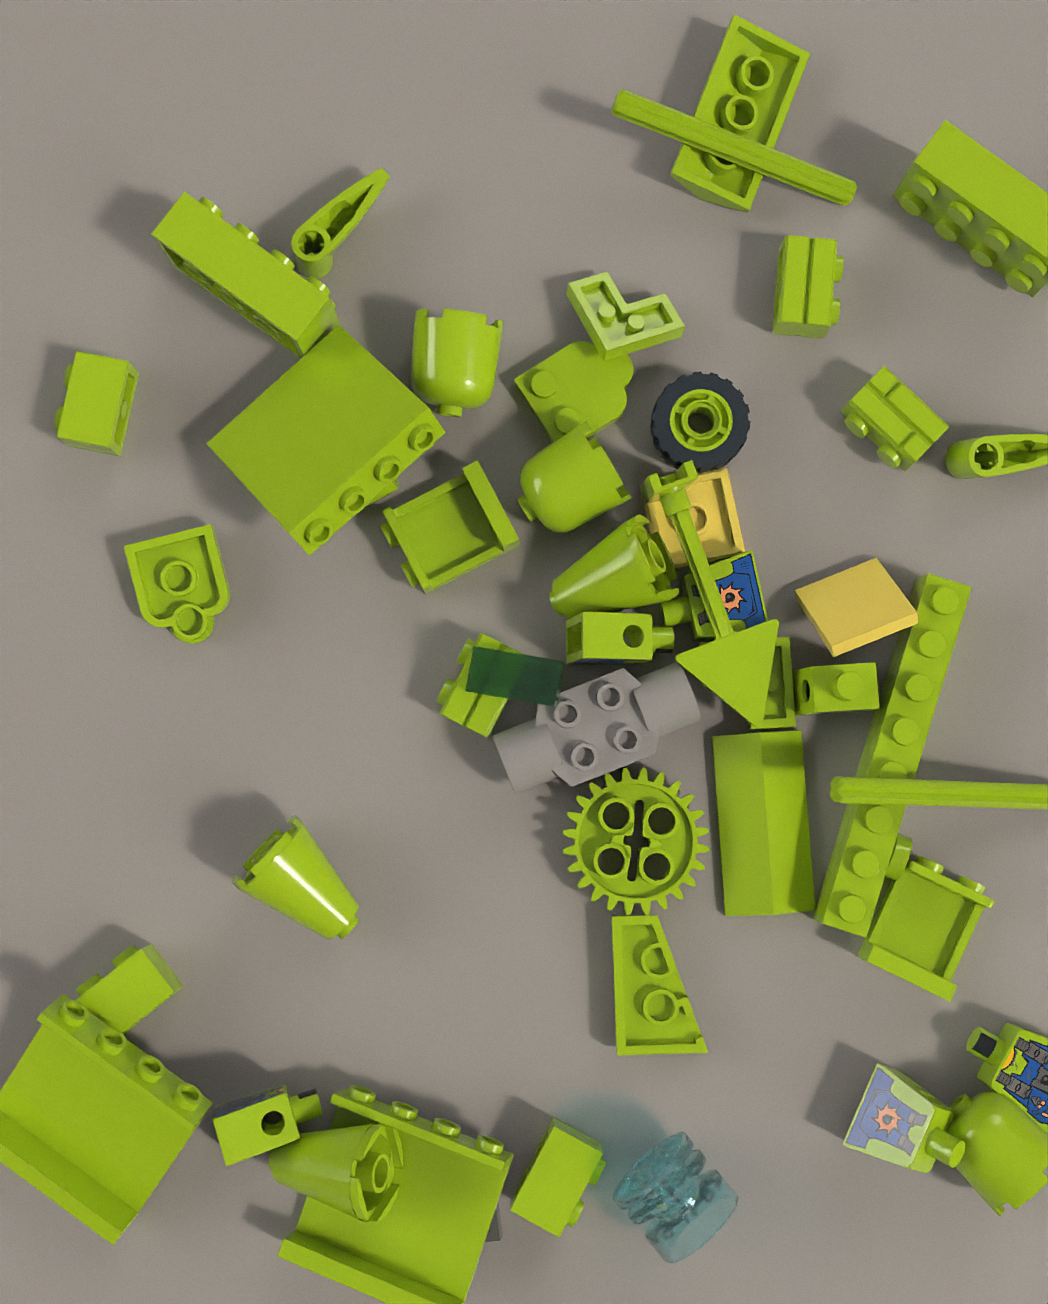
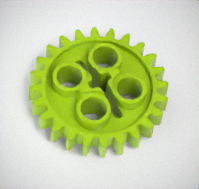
M622 768L621 781L616 782L609 773L604 774L606 787L603 789L593 782L588 784L593 795L590 800L582 796H576L575 799L583 808L581 813L567 812V816L576 822V827L562 831L563 835L574 839V844L565 847L563 854L576 855L577 858L575 862L567 867L568 871L577 872L582 870L584 875L578 881L577 886L580 889L592 883L594 889L590 899L594 902L603 894L607 895V910L611 911L618 901H622L625 914L630 915L634 903H640L644 914L649 915L651 901L654 900L663 910L668 909L666 895L669 893L679 900L684 899L679 888L682 882L693 887L696 886L697 883L689 875L691 869L705 870V866L695 858L696 853H705L710 850L709 847L698 843L697 838L709 833V828L697 827L694 822L704 814V811H689L687 806L695 796L687 794L679 798L677 796L681 785L679 781L673 782L667 788L664 787L665 773L659 772L653 781H648L646 768H640L637 779H632L628 769ZM641 800L644 806L639 832L641 836L647 838L646 846H639L637 849L636 878L634 881H629L627 874L631 858V846L623 843L625 835L630 836L633 834L635 803ZM614 802L625 806L628 813L626 823L619 828H610L603 820L604 809L607 805ZM665 808L672 816L671 827L664 833H654L648 823L649 816L653 810ZM607 848L618 849L623 857L622 866L614 873L603 872L598 866V857ZM654 853L662 854L667 861L666 872L659 878L647 877L643 868L645 859Z

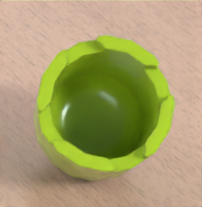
M428 309L416 310L410 375L411 387L420 400L436 406V415L461 418L463 409H476L484 405L491 398L504 323L502 320H494L493 324L487 325V315L443 309L442 318L429 317Z
M587 421L530 457L523 464L519 482L524 495L517 500L530 522L539 518L547 529L566 533L631 499L624 486L616 490V488L623 485V482L596 437L589 441L586 439L593 434Z
M985 1091L976 1094L972 1098H969L964 1093L948 1106L953 1111V1120L947 1132L965 1142L964 1155L956 1168L998 1216H1001L1005 1210L1002 1205L1009 1203L1016 1210L1048 1183V1177L1043 1173L1048 1167V1134L1013 1100L995 1091Z

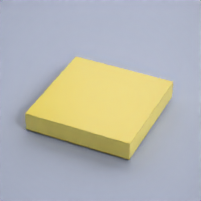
M723 468L698 473L699 478L686 489L692 506L689 512L708 563L725 560L745 552L728 469ZM641 494L645 516L650 521L647 524L649 534L659 533L671 555L675 569L689 567L671 517L666 518L660 501L645 504Z
M877 558L795 590L798 604L833 657L918 623L917 611Z

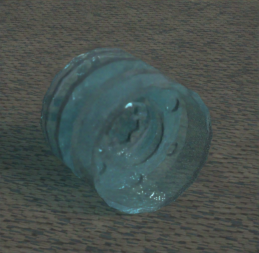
M685 1131L669 1136L644 1153L626 1173L612 1195L613 1201L621 1210L630 1209L628 1217L633 1224H642L651 1220L645 1231L646 1240L666 1263H676L701 1248L728 1221L739 1200L737 1192L717 1169L708 1170L700 1174L705 1165L706 1157L700 1149L692 1150L694 1143Z

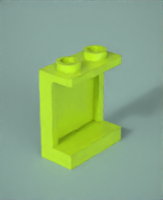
M478 460L463 467V474L396 509L392 510L391 507L382 510L387 522L381 524L380 527L391 548L393 549L400 545L408 561L400 565L412 588L421 584L424 592L428 594L520 546L519 537Z
M918 855L916 862L908 860L898 880H891L857 957L951 1002L958 985L951 982L984 908L992 909L995 900L982 895L985 886L961 875L957 882L941 875L944 869L942 865Z

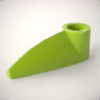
M379 168L344 190L295 231L292 236L291 245L296 268L302 275L307 278L309 275L315 278H322L331 271L334 263L333 252L362 221L388 182L390 175L385 170ZM309 249H311L312 251L320 249L321 251L317 255L312 252L308 255L305 254V252Z
M1007 434L959 440L954 442L946 452V467L950 474L958 479H972L1010 474L1048 464V435Z

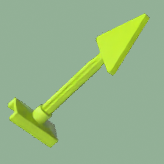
M690 460L683 463L675 473L661 478L658 477L657 473L648 476L640 486L645 504L660 501L666 518L671 517L715 636L712 642L677 654L675 661L754 727H760L763 723L779 621L771 619L739 632L733 630L689 512L692 506L686 489L699 478L694 463Z

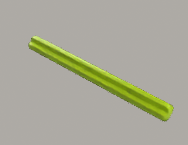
M620 89L613 100L611 113L639 126L842 206L851 203L855 196L857 184L851 179L628 90Z
M836 776L830 782V797L834 802L1048 810V784Z

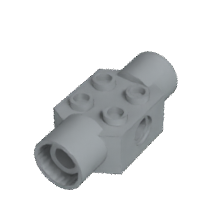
M676 662L638 678H634L622 668L538 701L535 719L492 736L515 794H518L558 777L567 785L573 787L654 755L658 751L659 737L701 721V715L689 681L680 664Z

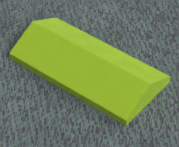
M734 14L722 40L693 117L774 149L811 53ZM683 142L670 172L672 178L700 200L746 213L752 206L764 175Z
M801 730L711 736L724 915H779L814 911L815 899Z

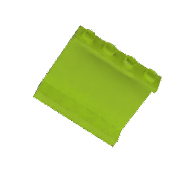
M338 325L206 444L310 556L354 515L363 510L386 486L396 480L408 466L430 449L446 432L423 401Z
M63 993L43 1010L36 1019L42 1023L41 1027L0 1090V1162L114 1246L134 1221L214 1103L202 1095L197 1087L184 1082L165 1068L160 1060L147 1055L128 1041L119 1030L109 1027L91 1014L82 1003L72 1000Z
M350 1085L349 1089L344 1088L333 1093L330 1103L338 1107L330 1129L382 1123L397 1130L402 1142L403 1169L394 1168L392 1184L400 1185L398 1195L390 1212L383 1220L378 1222L360 1221L307 1196L296 1230L283 1238L277 1257L387 1304H465L514 1154L503 1150L504 1144L495 1138L478 1135L477 1139L460 1133L461 1127L452 1121L435 1118L434 1122L419 1117L417 1116L418 1109L409 1104L393 1101L389 1105L376 1100V1093L368 1088Z

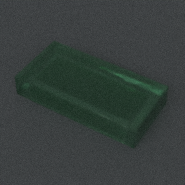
M474 646L465 691L557 708L565 662Z

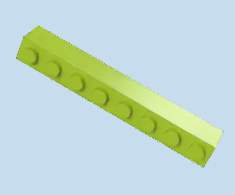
M930 573L915 580L909 602L917 611L918 623L899 631L880 693L879 709L874 713L855 777L915 779L970 596L971 586ZM847 803L812 917L813 920L867 938L906 805Z

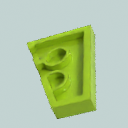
M611 915L617 1056L709 1053L658 915Z

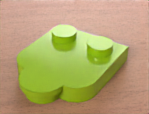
M577 341L569 344L515 378L514 385L552 443L586 421L593 431V434L586 438L589 439L616 422L623 415L627 404V394L624 388L632 379L634 367L628 354L603 361L595 345L586 341Z
M208 524L125 545L124 550L143 618L152 626L159 628L170 627L174 636L182 642L195 644L206 640L214 630V616L222 613L229 605L231 599V591L214 525Z

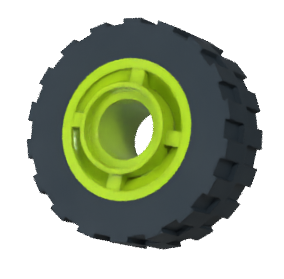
M702 371L693 372L689 376L684 374L678 377L672 384L669 383L661 395L658 396L651 415L650 433L653 436V444L656 450L658 449L662 454L661 457L666 462L672 463L674 468L679 469L683 463L690 460L693 461L697 474L699 472L713 471L720 467L723 468L744 446L748 438L747 433L750 430L751 421L748 420L750 410L748 404H745L743 400L744 395L740 389L737 390L732 385L733 382L727 378L724 380L718 377L719 374L712 372L710 374H702ZM695 413L706 415L711 422V430L704 434L694 432L689 427L688 417Z

